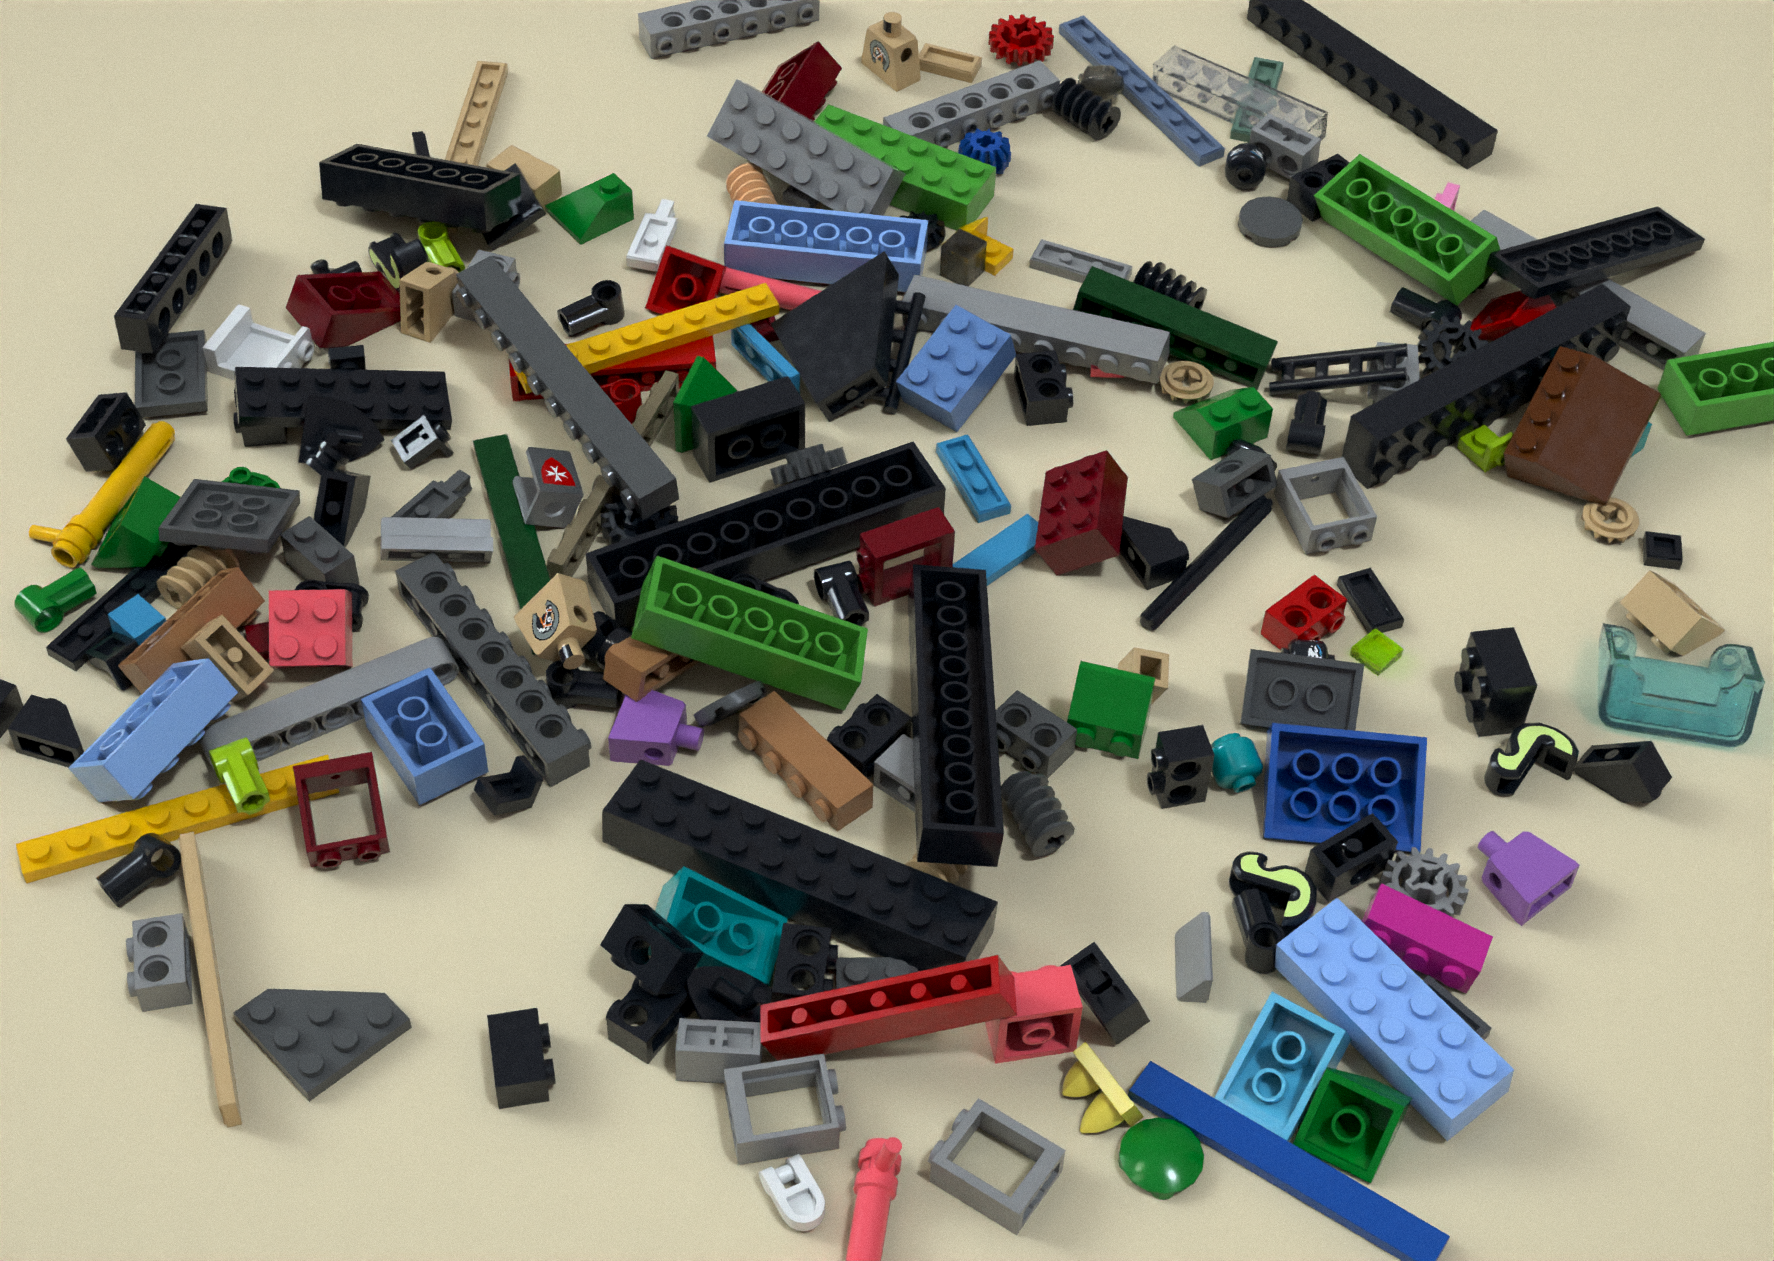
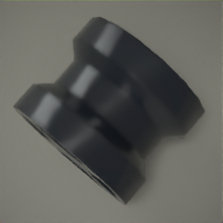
M324 438L318 441L316 451L304 458V461L320 475L322 469H338L340 466H345L349 461V458L337 447L327 445Z

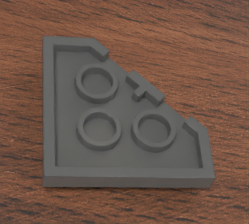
M267 989L233 1012L236 1022L309 1102L412 1028L410 1018L386 993Z

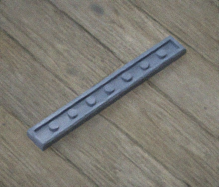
M1084 15L1059 24V34L1104 77H1108L1112 84L1114 81L1115 87L1198 167L1224 157L1225 148ZM1108 65L1109 70L1107 72H1103L1101 66Z

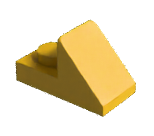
M987 216L960 227L942 244V250L994 276L1013 259L1014 251L1013 248L987 236Z

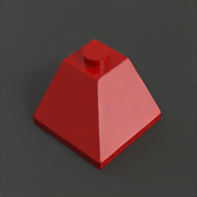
M666 245L645 308L663 315L717 298L727 267Z
M1521 290L1492 298L1472 320L1470 329L1473 332L1481 329L1482 333L1478 337L1479 340H1496L1557 307L1550 295L1533 299L1525 296Z

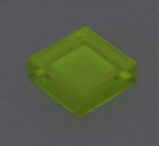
M1375 628L1352 646L1350 655L1379 676L1402 657L1404 649Z

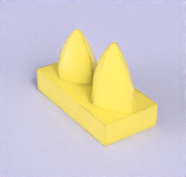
M1086 1042L1073 1051L1078 1061L1073 1064L1065 1077L1062 1094L1068 1097H1082L1090 1095L1100 1088L1102 1090L1084 1113L1080 1126L1081 1133L1102 1132L1115 1127L1124 1120L1132 1127L1144 1117Z

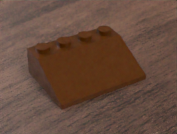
M1560 346L1503 453L1507 477L1606 506L1661 398V393L1594 355Z

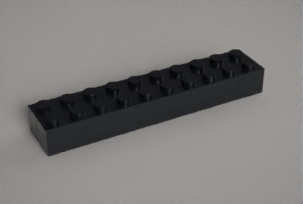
M1604 284L1598 285L1351 415L1342 457L1345 458L1355 478L1367 489L1380 482H1387L1393 475L1406 468H1413L1426 457L1437 455L1445 447L1459 441V438L1483 425L1488 427L1496 419L1506 414H1512L1520 406L1530 402L1560 346L1594 355L1606 362L1613 359L1619 351V342L1623 331L1627 327L1626 320L1631 306Z
M913 441L586 553L588 583L605 613L618 621L621 627L631 628L634 627L642 585L656 556L696 568L729 581L735 575L744 573L754 575L756 578L764 581L858 548L860 546V533L937 507L944 514L946 488Z
M913 564L908 593L917 862L997 867L1004 836L986 570Z
M641 759L602 810V842L675 872H678L685 866L782 916L807 926L832 928L833 937L882 957H891L896 960L905 961L908 965L917 968L918 971L979 959L994 931L998 902Z

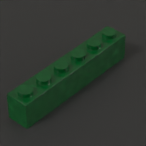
M1094 266L1091 267L1082 283L1073 308L1075 311L1170 332L1169 354L1186 361L1198 363L1210 371L1249 387H1254L1257 390L1278 343L1274 339Z

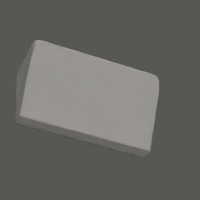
M1201 912L1182 926L1175 934L1176 998L1179 1001L1206 1003L1209 1000L1213 982L1211 918L1209 912Z

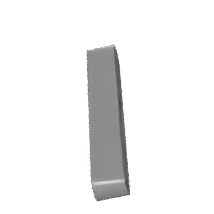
M426 638L214 723L204 729L205 734L199 740V743L213 768L209 750L247 737L258 762L365 718L361 699L429 667L444 686L456 678L459 673V667L441 638Z

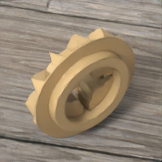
M1178 361L1167 365L1163 369L1159 384L1162 386L1163 394H1170L1172 401L1181 399L1186 405L1189 400L1198 403L1202 397H1209L1214 385V379L1211 372L1204 366L1191 361ZM1184 378H1187L1190 387L1183 386Z
M1610 497L1606 506L1589 501L1584 506L1581 520L1585 522V530L1594 531L1595 539L1602 536L1609 543L1615 538L1624 543L1628 536L1634 537L1639 526V516L1636 510L1627 502L1614 497ZM1614 516H1616L1615 522H1611L1610 524L1604 522V520L1607 521L1610 518L1612 519Z

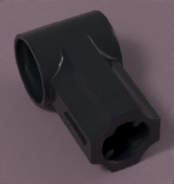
M612 280L600 281L593 286L591 295L557 310L558 319L568 336L579 333L597 323L612 325L623 319L625 315L621 287L617 282Z
M1404 287L1397 292L1390 312L1419 326L1421 332L1426 329L1432 320L1438 322L1442 316H1446L1449 322L1455 316H1459L1460 321L1462 319L1460 308L1449 300H1441L1435 303Z
M1308 391L1298 396L1294 412L1295 417L1291 420L1286 445L1287 450L1320 455L1326 425L1323 423L1327 400L1321 396L1320 392Z
M850 560L814 570V581L818 595L822 601L827 600L834 617L859 626L869 621V611L860 594L856 570Z
M561 660L555 661L548 666L546 682L552 699L557 705L563 704L566 709H571L579 703L615 708L620 705L622 692L603 680L604 673L579 670V668L566 669Z
M147 833L135 842L132 852L96 877V879L117 907H120L157 878H168L174 875L180 867L181 854L174 845L160 834ZM163 849L161 857L158 860L151 862L153 854L156 851Z
M1258 888L1244 890L1240 895L1233 897L1232 906L1246 947L1245 962L1253 971L1268 974L1276 970V944L1285 938V933L1282 927L1276 923L1267 893L1259 891Z

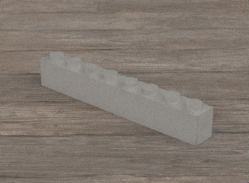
M1486 210L1481 211L1471 220L1474 224L1497 237L1500 250L1538 240ZM1608 278L1550 294L1554 304L1558 307L1598 285L1604 284L1631 306L1626 320L1627 327L1622 333L1619 345L1663 370L1669 359L1698 355L1706 334Z
M914 274L902 300L911 302L915 292H920L926 296L918 329L935 332L954 306L958 305L1009 333L1017 352L1032 353L1056 350L1058 360L1061 362L1091 368V365L1098 366L1105 373L1126 376L1139 381L1158 384L1169 356L1170 332L920 275ZM902 315L903 325H905L907 315Z

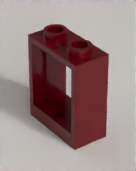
M939 507L860 533L859 550L856 551L859 564V574H857L859 591L862 595L866 594L874 607L908 595L913 564L953 567L955 530ZM924 548L922 557L884 569L885 561Z
M372 752L293 766L306 853L311 867L318 866L319 868L328 869L339 866L342 861L353 859L371 861L381 857L384 853L390 852ZM368 783L376 834L317 845L309 794Z

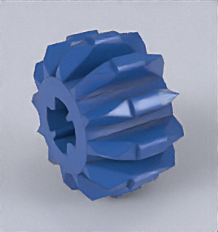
M976 128L975 133H966L958 148L959 154L996 167V174L999 175L1004 174L1006 167H1009V162H1011L1009 139L1002 137V133L999 131L991 132L990 128L987 131H981Z

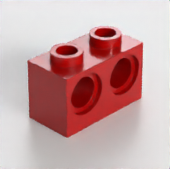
M1314 574L1265 611L1261 635L1280 650L1282 647L1287 648L1293 639L1320 641L1329 632L1335 633L1344 623L1347 599Z

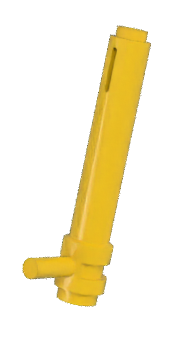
M164 421L151 424L82 512L74 515L63 530L32 525L29 528V537L52 542L51 554L61 565L73 568L77 564H82L91 554V549H94L102 540L103 531L123 507L144 476L146 477L175 441L174 428Z

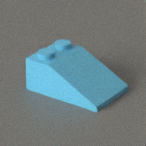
M1271 992L1214 1098L1289 1141L1303 1121L1326 1068H1337L1352 1039L1346 1030Z

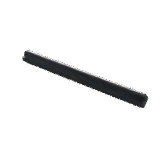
M1263 495L1247 505L1141 613L1140 624L1149 631L1156 630L1272 511L1273 501L1271 498H1266Z

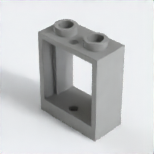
M1344 457L1278 471V486L1275 487L1274 495L1305 554L1325 552L1334 548L1353 544L1358 545L1372 540L1377 515ZM1336 492L1350 518L1314 526L1300 500Z
M824 1054L724 1069V1090L738 1165L790 1157L796 1154L803 1155L839 1149V1132L846 1131L845 1114L842 1105L835 1106L833 1095L838 1094L837 1076L835 1069L827 1070ZM812 1086L816 1087L823 1124L753 1135L746 1097Z
M978 1098L969 1111L963 1109L958 1114L952 1126L953 1133L946 1142L943 1140L938 1141L928 1158V1162L931 1163L930 1182L1017 1235L1061 1174L1066 1150ZM978 1127L1036 1162L1011 1197L953 1163V1160Z

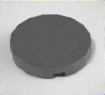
M1270 196L1257 197L1248 201L1241 208L1238 226L1240 232L1245 237L1246 234L1251 237L1252 242L1257 245L1281 247L1290 244L1291 239L1295 238L1296 240L1300 236L1303 218L1300 211L1292 203L1284 199Z
M762 681L754 682L709 704L693 716L699 727L703 728L707 725H713L738 713V710L747 706L748 702L749 704L758 702L766 696L767 691Z

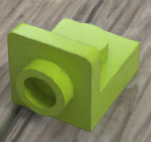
M1483 425L1459 438L1457 448L1481 470L1487 472L1496 466L1505 465L1503 453L1513 433L1510 432L1499 438L1486 425Z

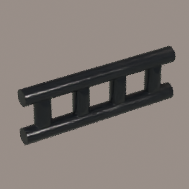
M920 292L913 293L911 302L896 300L895 313L907 315L904 331L893 329L892 343H898L900 347L897 358H890L889 372H893L889 388L884 387L868 397V399L886 401L884 411L889 414L897 413L901 394L896 380L907 368L911 358L926 298ZM865 400L854 407L863 408Z
M1407 343L1272 358V371H1282L1281 381L1269 383L1270 394L1272 396L1407 381L1406 367L1396 368L1397 358L1408 357ZM1383 360V370L1362 372L1363 362ZM1349 363L1348 374L1328 376L1330 365ZM1315 367V377L1295 379V369Z

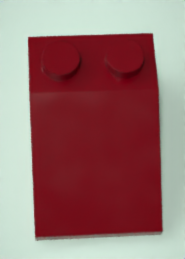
M380 271L297 275L285 307L301 327L310 328L311 338L319 348L349 346L401 321L400 293Z

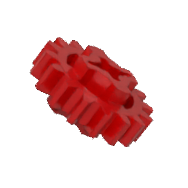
M1021 14L1020 18L1015 19L1013 15H1009L1008 21L1000 18L998 19V25L992 24L991 31H989L988 45H990V52L996 53L997 59L1005 57L1007 64L1015 62L1018 66H1022L1023 62L1031 64L1034 63L1035 59L1043 62L1045 56L1051 55L1054 35H1052V28L1046 27L1045 21L1037 23L1035 16L1027 18L1024 14Z

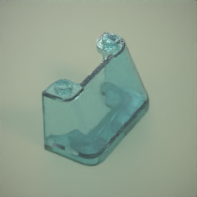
M1603 623L1599 638L1598 714L1601 721L1607 727L1723 747H1737L1743 745L1749 739L1765 684L1752 647L1738 644L1719 646L1713 651L1708 668L1635 656L1637 640L1631 630L1623 626Z

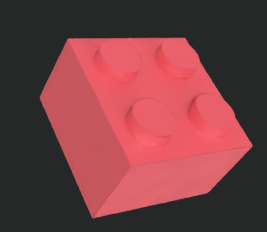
M345 589L269 590V665L275 668L353 667L352 592Z
M1047 965L1038 970L1019 973L1010 971L1015 978L1017 1016L985 1022L995 1064L1073 1052L1077 1048L1083 1006L1071 965L1059 967Z

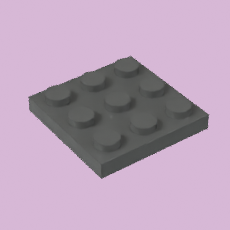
M194 479L159 526V541L173 542L178 546H209L214 550H245L250 554L269 553L300 504V490Z

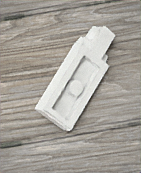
M662 199L655 214L645 213L627 253V266L658 271L666 245L670 246L677 230L678 218H674V201Z

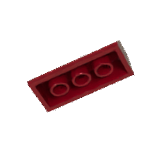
M817 41L778 65L762 92L814 121V113L825 104V95L836 86L838 82L836 78L842 67L822 44Z

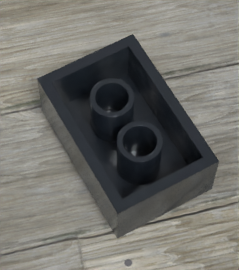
M788 376L691 406L693 456L709 483L786 459L785 454L805 449V402Z

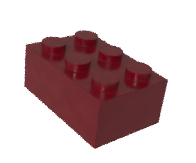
M1107 450L1054 467L1045 473L1035 550L1056 575L1119 556L1128 476Z

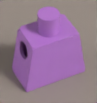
M654 690L650 691L638 702L625 695L608 737L610 761L638 763L641 759L654 765L669 766L673 764L679 747L700 750L704 737V728L687 725L686 704L681 700Z
M1490 831L1481 839L1477 846L1489 858L1482 875L1484 885L1520 926L1524 925L1569 890L1580 866L1567 855L1534 834L1525 831L1508 843L1494 831Z

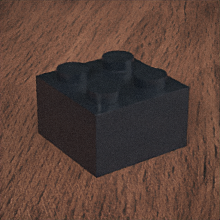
M1514 627L1470 632L1466 648L1462 649L1460 669L1454 676L1456 691L1458 694L1463 695L1466 703L1465 712L1467 720L1474 724L1478 737L1512 733L1515 728L1525 723L1537 688L1536 680Z

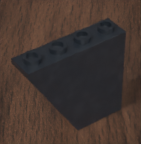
M885 251L771 323L814 401L829 422L886 387L888 383L899 274Z

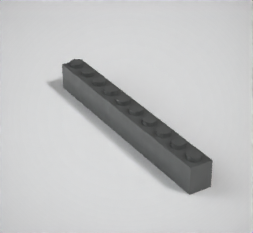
M489 256L457 273L459 289L456 290V294L461 304L465 308L470 307L473 310L474 317L481 329L487 328L491 332L492 340L498 350H505L509 354V360L517 373L523 372L526 375L528 385L536 396L541 394L544 397L550 414L554 418L558 416L561 418L568 436L573 441L578 439L582 444V450L591 464L596 462L600 466L606 483L610 487L616 486L618 488L620 497L627 509L630 511L635 509L644 520L679 500L676 477L495 259Z

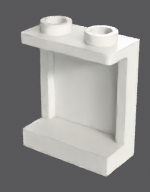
M238 304L203 346V352L208 372L234 380L235 367L301 368L305 362L312 358L314 343L312 342L310 328L302 326L295 336L253 323L250 308Z

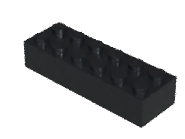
M355 144L319 162L322 199L336 202L338 206L363 207V210L367 212H389L390 216L393 217L410 216L417 218L419 222L435 221L444 223V226L449 228L466 227L471 228L475 233L490 232L493 227L509 221L512 216L522 211L519 173L363 144Z

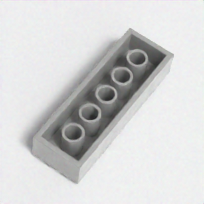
M736 79L707 137L835 211L884 216L906 175Z

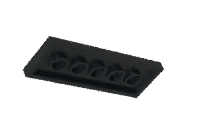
M235 367L234 380L238 426L303 427L309 393L328 396L349 403L361 410L374 422L378 429H406L425 415L434 425L440 422L446 430H451L452 416L444 371Z

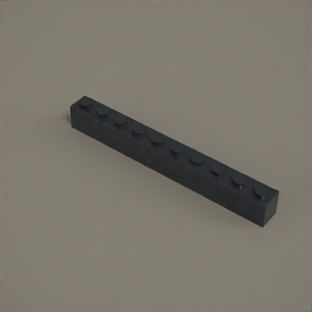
M1304 0L1249 1L1248 21L1464 168L1469 169L1492 155L1498 133L1496 128Z

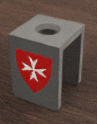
M528 447L526 455L533 478L515 476L513 480L524 523L566 528L571 523L584 496L571 453L564 450Z

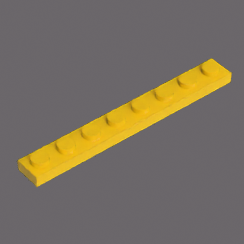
M763 283L576 341L566 346L590 374L604 368L778 315L779 303L768 285ZM515 371L526 394L533 392L528 385L526 375L523 372L517 373Z
M327 754L261 773L260 776L268 790L270 801L264 805L261 811L251 815L237 812L226 785L222 784L17 843L16 848L26 884L129 854L133 851L135 842L147 833L160 834L167 841L171 842L178 840L180 834L189 832L199 834L298 805L293 766L329 760V756ZM339 788L309 794L310 801L340 793Z

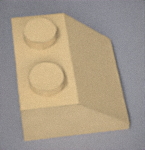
M1651 570L1646 573L1620 602L1629 611L1625 615L1626 618L1641 630L1644 627L1648 628L1654 634L1651 641L1666 654L1672 650L1684 656L1720 636L1725 631L1719 623L1675 583Z

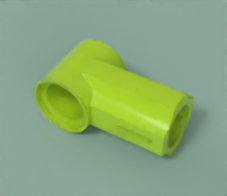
M435 221L423 223L418 229V235L428 255L429 262L444 267H452L458 272L465 270L464 263L448 237V230L444 223Z
M245 737L209 750V756L220 783H225L237 812L251 815L261 811L264 805L270 801V797L258 771V763L248 738Z

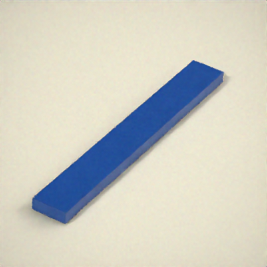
M1152 1061L1148 1063L1129 1090L1128 1097L1133 1102L1160 1118L1175 1120L1188 1127L1199 1141L1401 1261H1437L1449 1241L1450 1236Z

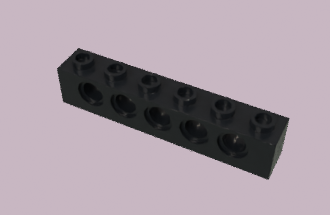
M195 204L114 315L122 350L154 354L233 241L227 208Z

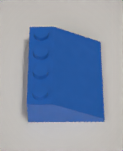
M1272 723L1267 730L1263 838L1320 844L1373 813L1397 839L1398 843L1395 851L1410 852L1412 847H1416L1420 853L1427 737Z

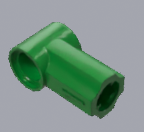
M80 567L43 588L39 585L25 587L16 596L14 604L17 611L38 632L45 633L55 629L61 623L65 612L96 595L97 592L88 574Z

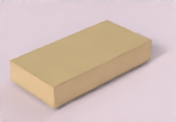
M925 43L919 53V64L921 71L972 83L982 66V57Z

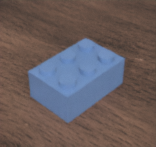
M955 305L896 380L903 402L958 432L1016 357L1012 337L1009 333Z
M430 667L361 699L367 729L419 805L489 772L484 742Z

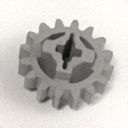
M1412 847L1409 856L1401 851L1397 852L1395 861L1390 859L1387 861L1379 884L1381 885L1382 883L1451 917L1454 914H1461L1469 889L1465 888L1467 876L1457 875L1460 865L1458 863L1448 865L1446 863L1448 855L1445 853L1440 855L1439 858L1434 857L1432 848H1428L1425 854H1420L1416 847ZM1400 877L1403 879L1402 888H1400L1398 880ZM1446 887L1448 888V891H1449V897H1448V898L1445 896L1446 891H1447Z

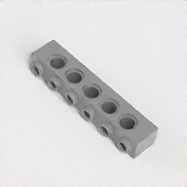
M820 0L691 1L638 13L639 38L650 58L654 59L819 21Z
M1039 60L883 117V125L944 148L960 142L968 132L975 133L976 128L981 131H987L989 128L992 130L1051 108L1053 96L1060 85V80Z

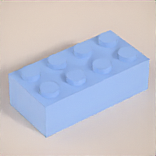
M209 658L173 663L68 769L98 802L139 800L152 789L153 784L151 782L159 773L167 772L179 761L177 755L186 746H191L202 738L205 734L203 728L211 720L218 719L229 710L231 705L228 702L238 692Z

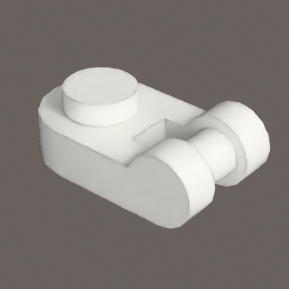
M799 1154L786 1159V1164L774 1169L770 1166L759 1172V1178L765 1192L772 1198L783 1220L789 1227L798 1231H808L820 1225L825 1214V1199ZM792 1180L797 1183L788 1189L784 1187V1184Z

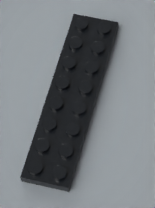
M1657 206L1491 252L1487 265L1494 269L1501 278L1509 280L1520 288L1525 296L1536 299L1701 250L1705 238Z

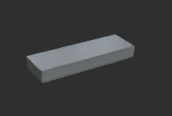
M1041 239L1030 258L1029 268L1083 283L1092 266L1126 280H1129L1132 275L1133 266Z

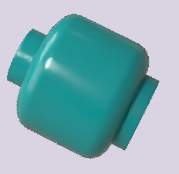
M1239 733L1227 734L1215 740L1211 744L1215 755L1211 772L1216 784L1223 789L1233 788L1235 793L1244 792L1256 785L1255 779L1263 770V764L1254 742L1247 737H1240Z

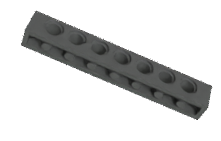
M435 552L395 570L399 595L432 637H439L443 640L457 663L461 674L548 785L552 787L590 767L589 750L592 746L585 731L581 728L578 730L575 728L565 706L555 703L547 684L542 679L537 680L534 677L532 669L523 655L517 656L513 651L509 637L505 632L499 633L489 612L485 608L480 610L469 587L466 585L461 586L457 581L456 574L448 562L443 564Z

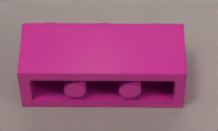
M1382 883L1369 903L1362 920L1409 968L1430 975L1446 986L1455 988L1465 994L1480 974L1493 936Z

